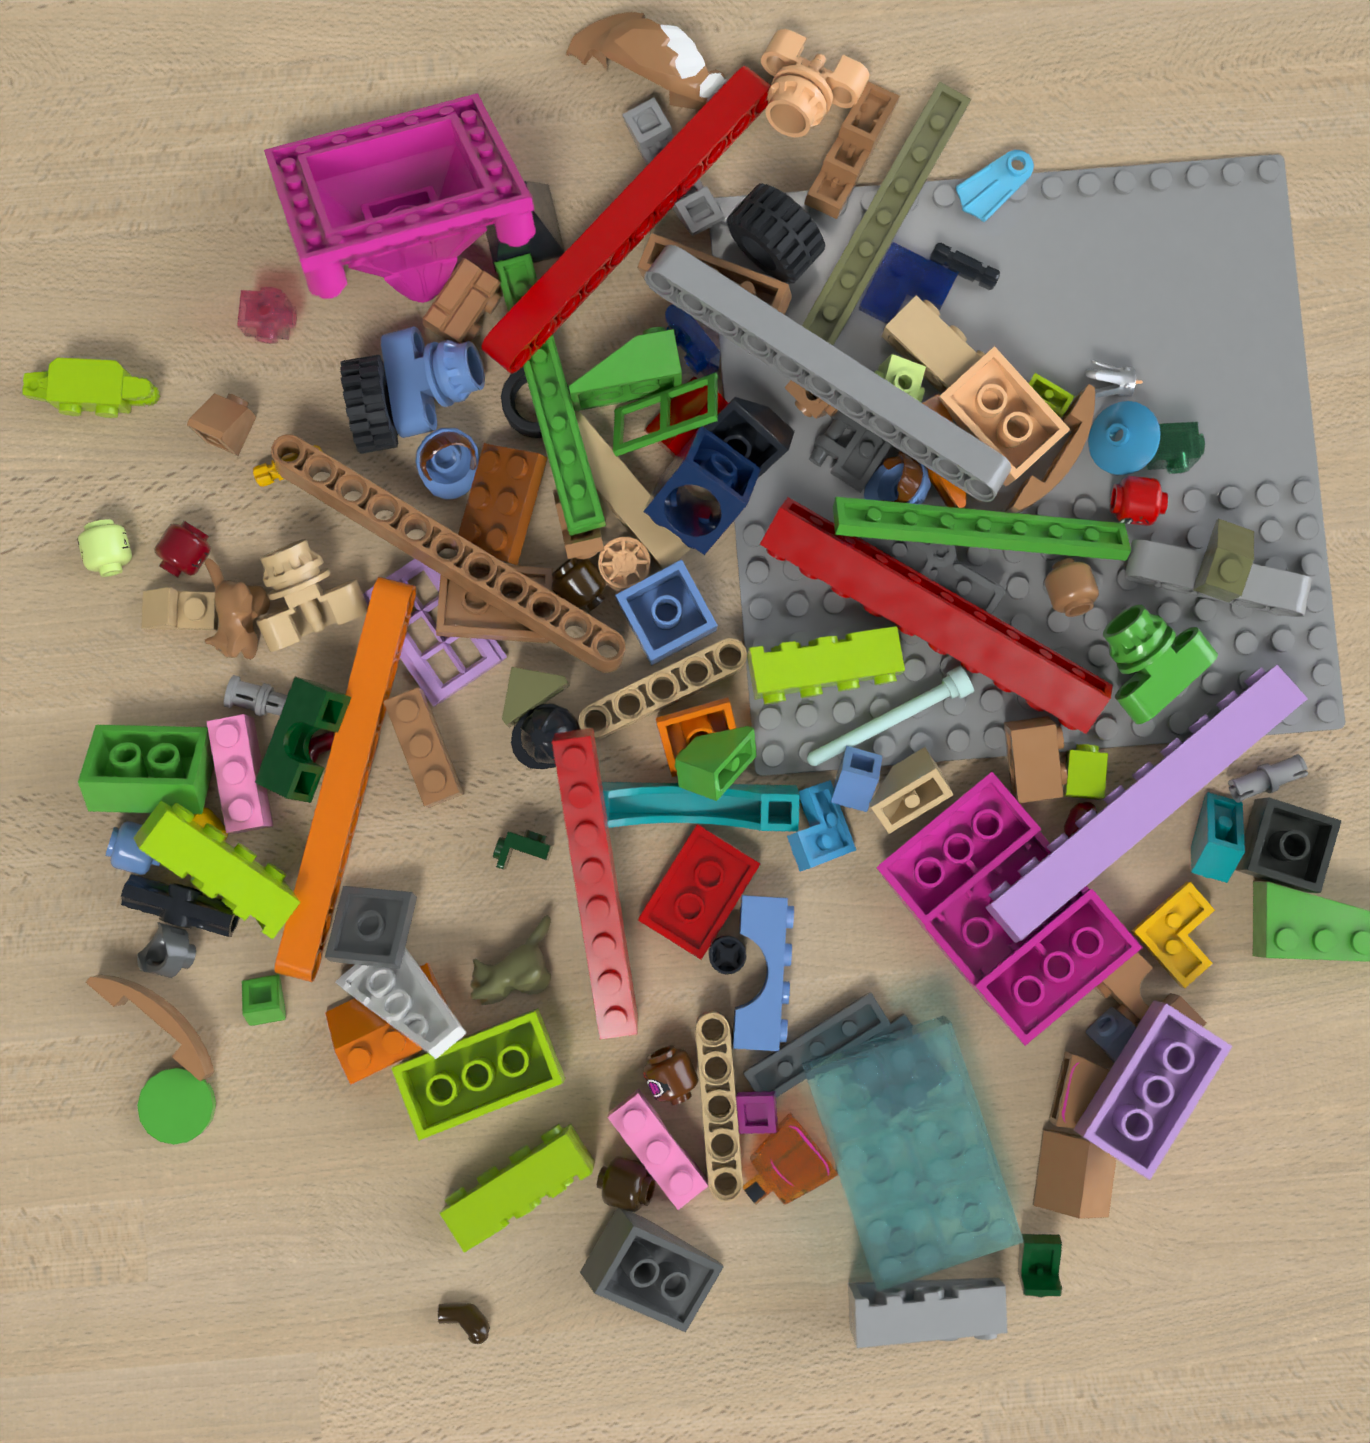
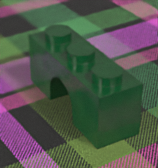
M295 676L255 783L286 799L311 803L324 767L312 761L309 755V742L313 734L319 729L333 732L339 731L351 697L319 682Z

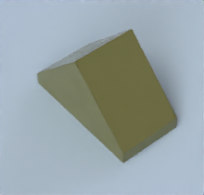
M511 667L502 720L509 728L512 727L529 710L534 709L540 704H545L569 687L568 681L562 675Z

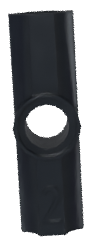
M130 874L121 893L122 906L159 916V920L184 928L196 927L226 937H232L240 917L232 912V909L222 902V899L211 898L203 895V892L198 889L181 884L170 883L169 885Z

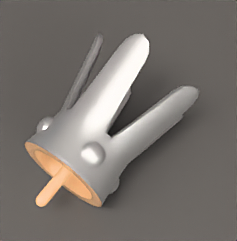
M1091 360L1096 365L1115 371L1089 369L1085 372L1088 378L1113 383L1112 386L1095 389V398L1115 394L1132 396L1135 384L1143 383L1142 380H1136L1134 367L1116 368Z

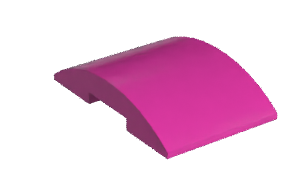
M991 772L879 864L876 869L959 973L1020 1042L1026 1046L1142 949V946L1095 891L1087 886L1024 939L1016 943L1011 939L985 908L993 901L989 894L1005 881L1010 886L1022 877L1018 870L1033 857H1036L1040 862L1051 852L1046 848L1050 842L1040 832L1042 829L996 775Z

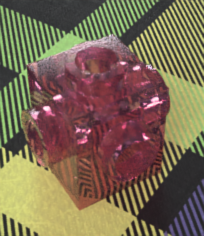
M261 287L260 291L241 290L237 326L246 337H255L256 341L267 344L278 343V339L289 340L290 328L295 329L297 309L296 306H293L287 295L282 290L274 287Z

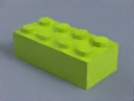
M539 1008L463 1037L437 1059L426 1052L400 1062L391 1068L419 1141L563 1084L566 1079Z

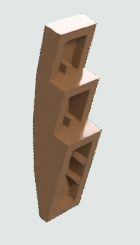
M869 81L867 82L857 103L853 105L841 125L838 137L824 159L820 173L807 193L805 205L835 219L839 217L899 101V95Z

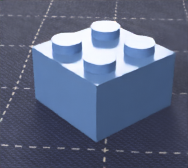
M682 560L615 595L618 605L651 666L717 631L718 625Z

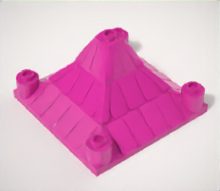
M478 93L264 150L308 290L312 295L323 299H331L338 296L346 287L347 278L343 265L348 264L349 269L384 277V280L409 300L420 303L428 302L441 292L457 263V257L487 231L486 226L495 224L498 239L512 247L525 245L536 233L532 211H534L532 196Z

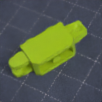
M57 357L49 364L48 371L24 373L22 392L26 398L48 402L58 409V413L67 416H81L82 411H92L100 417L117 418L118 413H131V406H154L155 403L157 404V401H160L159 397H161L158 388L147 378L133 377L116 360Z

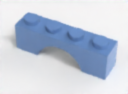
M741 895L739 933L750 938L760 947L765 957L767 972L765 982L759 993L749 1002L734 1009L733 1049L779 1051L780 1042H787L788 1020L781 1019L782 1004H789L790 982L783 981L784 966H791L792 944L785 943L786 928L793 929L794 906H787L788 898Z

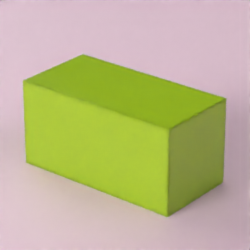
M1034 373L1028 382L1061 419L1075 396L1037 373Z

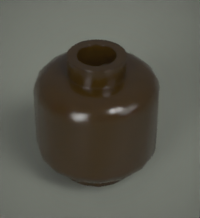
M576 557L570 558L552 574L555 578L552 583L554 593L579 609L585 608L590 612L605 599L601 593L604 591L607 583L590 559L577 560Z
M624 1157L614 1158L608 1167L602 1166L597 1178V1188L602 1189L603 1202L631 1212L638 1211L643 1205H649L656 1185L655 1179L642 1162Z

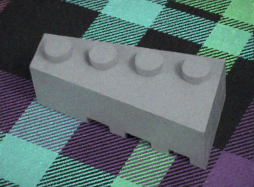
M1000 1278L848 1283L850 1331L857 1348L934 1340L954 1341L959 1338L973 1336L976 1339L990 1340L997 1338V1334L1007 1333L1006 1289Z

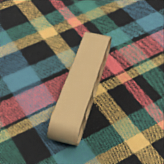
M576 411L575 416L598 496L634 539L646 547L650 558L661 570L674 564L692 548L686 546L678 536L667 528L655 524L650 516L643 512L651 495L620 458L615 456L613 450L579 411Z
M723 639L587 705L579 714L580 729H587L585 724L587 717L594 712L602 713L606 717V725L601 731L594 732L595 740L606 738L737 674L746 663V647L737 639ZM725 648H734L740 654L739 663L734 666L724 665L719 658L720 652ZM700 664L704 666L707 676L702 682H692L687 678L686 670L690 665ZM667 680L673 685L674 691L670 697L659 699L653 694L652 688L657 681ZM633 696L639 700L640 708L634 715L621 713L619 703L624 697Z
M709 1010L699 1016L695 1027L708 1185L710 1193L715 1199L721 1202H730L740 1195L743 1188L731 1035L727 1018L718 1011ZM711 1018L717 1019L723 1024V1032L714 1039L708 1038L702 1033L703 1023ZM712 1057H720L727 1064L725 1072L720 1076H711L705 1070L706 1062ZM717 1095L726 1097L730 1102L728 1110L722 1114L711 1112L708 1108L710 1099ZM726 1134L732 1138L733 1145L726 1152H718L711 1145L715 1136ZM724 1172L732 1174L736 1178L734 1187L729 1190L717 1188L715 1179L719 1174Z

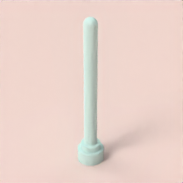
M961 666L952 669L946 673L947 677L942 679V684L810 752L807 756L808 763L812 766H817L844 752L846 746L854 747L949 696L951 699L957 696L960 699L974 692L968 675Z

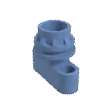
M415 326L382 335L381 349L393 422L400 437L407 438L436 430L437 416L434 398L441 406L448 407L452 406L455 402L465 401L471 392L484 388L485 373L483 363L477 348L472 342L468 341L458 344L452 340H445L440 343L431 342L425 346L423 337Z

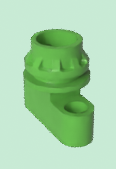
M1135 605L1124 610L1103 631V637L1109 643V655L1117 663V668L1123 674L1137 672L1115 694V699L1135 724H1143L1155 717L1211 666L1218 657V653L1197 627H1191L1176 636L1175 631L1172 627L1166 626V622L1162 617L1150 614L1143 605Z

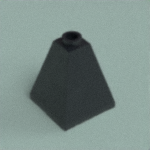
M524 181L532 196L534 206L532 215L536 232L525 245L518 247L509 246L498 239L495 224L486 226V236L495 272H497L495 262L530 253L532 262L536 263L561 257L565 253L549 184Z

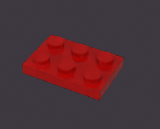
M697 824L641 913L638 921L702 960L759 868L760 863Z

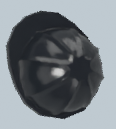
M554 703L536 706L534 709L529 710L512 730L511 746L514 755L520 763L531 769L556 767L552 745L555 733L580 730L577 719L568 709Z

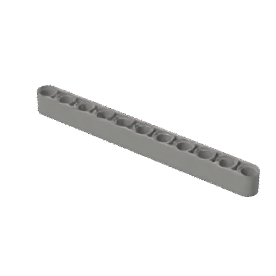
M675 245L665 246L645 273L644 279L646 284L656 294L961 490L985 502L992 501L996 497L1012 468L1011 463L1006 457L685 250Z

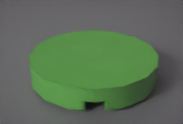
M176 1067L165 1069L147 1081L140 1092L137 1108L139 1120L149 1135L159 1142L175 1145L189 1142L205 1131L213 1120L216 1101L214 1090L209 1082L207 1083L206 1080L199 1081L185 1068Z

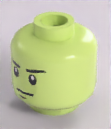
M110 519L86 524L84 526L85 531L77 538L86 569L100 572L101 577L122 573V566L129 563L132 559V552L124 527L114 524V521Z

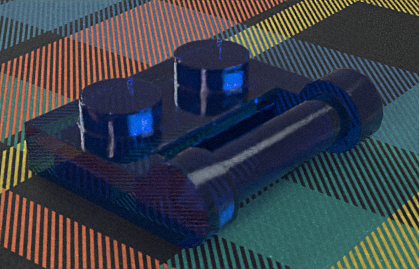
M674 304L670 305L665 312V320L668 325L666 330L674 329L676 345L680 346L687 354L684 356L687 365L695 374L701 372L704 376L717 373L720 363V350L691 315Z

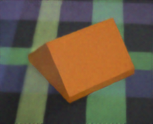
M728 697L655 718L672 777L677 776L675 759L678 753L685 749L695 737L736 728Z

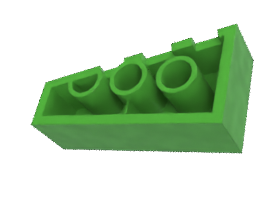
M1253 881L1252 956L1277 959L1370 962V911L1274 883Z

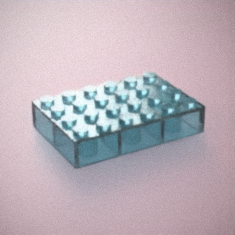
M944 1015L866 1041L857 1046L801 1063L872 1280L878 1292L1024 1242L952 1023Z

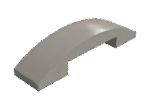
M655 98L622 114L625 124L646 165L674 138L672 127ZM700 179L672 208L692 236L725 219L708 187H704Z

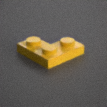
M1185 882L1131 930L1181 988H1186L1213 964L1188 936L1191 931L1215 911L1191 882Z

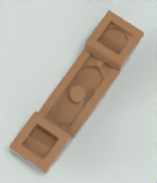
M1090 384L1084 387L1076 395L1063 416L1062 421L1070 428L1071 433L1042 480L1040 481L1032 475L1024 481L1005 512L1021 513L1049 493L1070 471L1079 457L1090 432L1095 409V387Z
M102 974L90 976L85 982L113 1007L125 1005L130 1000L181 1044L172 1055V1058L199 1081L209 1078L215 1072L208 1051L198 1033L189 1021L163 997L138 983L116 976Z

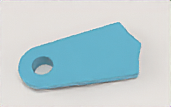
M1022 150L1009 151L957 185L955 189L960 198L962 210L986 222L1031 176L1034 164L1030 155ZM1019 160L1023 163L1024 168L1022 170H1015L1011 162Z

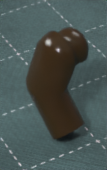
M471 1303L439 1304V1324L459 1323L468 1335L469 1341L473 1344H482L488 1339V1332L490 1330L488 1319L476 1305Z

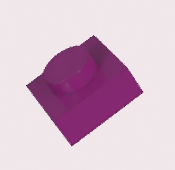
M776 1091L738 1092L736 1095L739 1134L777 1133Z

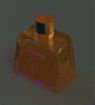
M790 1112L778 1124L777 1133H770L750 1156L752 1165L759 1173L745 1183L743 1189L754 1204H758L771 1192H774L780 1201L786 1205L835 1178L838 1173Z

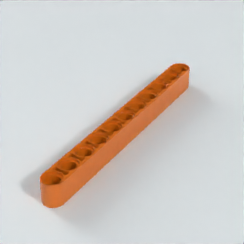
M378 577L374 584L345 694L350 696L351 700L338 732H335L294 889V894L301 903L285 923L274 970L277 974L313 982L318 973L387 710L383 701L390 698L416 598V586L383 577Z

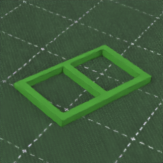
M717 373L709 374L615 409L613 453L615 456L623 455L718 421ZM708 385V413L670 426L671 398ZM661 402L660 430L623 443L624 415Z

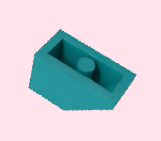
M1207 792L1203 799L1191 844V873L1228 883L1245 853L1243 802H1236L1234 799Z

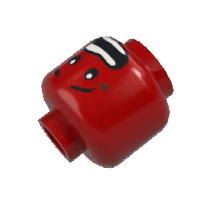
M1125 476L1119 484L1113 485L1110 497V512L1116 514L1117 520L1120 523L1151 526L1155 523L1159 514L1164 515L1166 513L1168 493L1162 492L1158 479Z

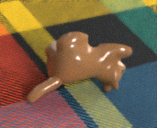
M207 558L204 563L216 589L214 603L219 617V627L214 636L205 639V643L214 646L226 658H236L241 651L246 659L252 660L258 649V639L253 627V621L260 615L267 614L270 608L269 597L263 587L259 585L249 586L243 582L225 580L220 567L212 559Z

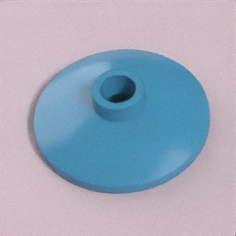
M1123 401L1110 405L1097 416L1090 429L1088 446L1092 459L1102 470L1114 475H1129L1141 470L1153 459L1158 450L1161 436L1159 422L1154 413L1140 403ZM1122 429L1124 433L1122 439L1115 442L1116 433Z

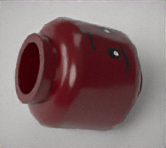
M184 520L181 525L177 523L170 524L154 549L155 554L162 559L159 567L179 578L182 572L191 576L196 575L211 553V546L207 542L209 536Z

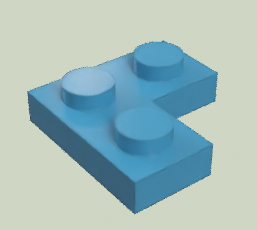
M831 780L799 791L802 809L810 827L790 834L787 838L800 872L856 851L840 805L831 802L833 793Z

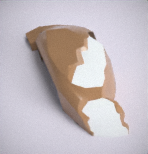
M626 12L614 14L594 22L573 36L566 51L567 56L572 55L584 65L594 57L603 65L606 71L607 57L669 90L670 106L700 110L729 80L725 79L724 73L717 69L707 70L703 57L697 51L695 43L679 27L658 24L645 18L644 13Z

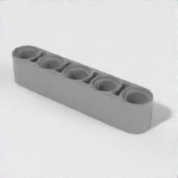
M1148 540L1132 541L1125 579L1144 585L1225 602L1193 590L1205 553ZM1252 564L1242 596L1225 603L1284 616L1304 617L1312 579L1302 574Z

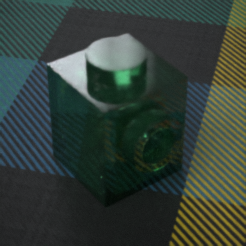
M1198 422L1159 424L1161 433L1159 447L1153 459L1147 464V470L1167 469L1169 474L1188 472L1201 459L1205 451V438L1202 433H1199Z

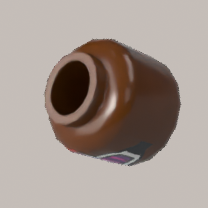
M670 1045L654 1051L647 1057L648 1063L643 1068V1074L655 1100L661 1102L670 1101L671 1105H678L692 1097L691 1090L695 1088L699 1080L689 1055L685 1050L675 1049L674 1045Z

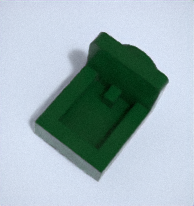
M527 829L524 836L508 831L506 838L499 837L493 858L498 859L497 868L506 870L513 849L549 860L553 846L545 844L547 840L545 835Z
M1021 1234L1018 1274L1025 1296L1059 1297L1062 1295V1285L1059 1278L1062 1252L1060 1234Z

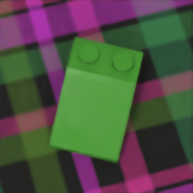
M653 327L644 330L643 335L635 336L569 385L574 412L641 400L682 385V371L674 329L665 331L664 327Z

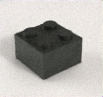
M1269 797L1255 799L1244 835L1245 853L1235 871L1305 893H1321L1342 820Z

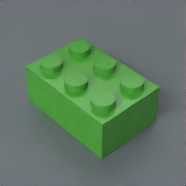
M95 725L78 779L88 812L152 813L160 801H163L171 807L178 803L193 814H202L214 768L208 727Z

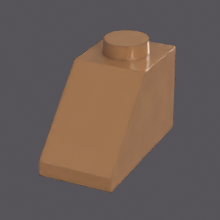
M214 393L189 418L186 425L206 443L239 456L256 416L248 408L249 402L230 393H228L227 398Z

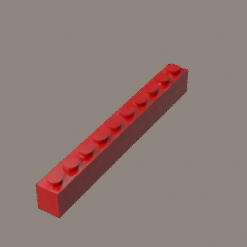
M789 497L780 506L759 544L765 547L768 554L773 558L781 561L787 560L799 567V571L806 577L814 580L820 579L827 583L837 595L843 598L851 597L863 604L864 609L868 613L876 617L883 616L889 619L904 634L920 637L928 642L929 647L935 652L942 655H951L959 660L966 670L975 674L982 673L992 679L999 689L1008 693L1013 691L1025 698L1026 703L1033 709L1038 711L1045 710L1056 716L1058 721L1070 730L1078 729L1087 734L1111 699L1113 688L1111 683L855 536L836 535L833 522Z

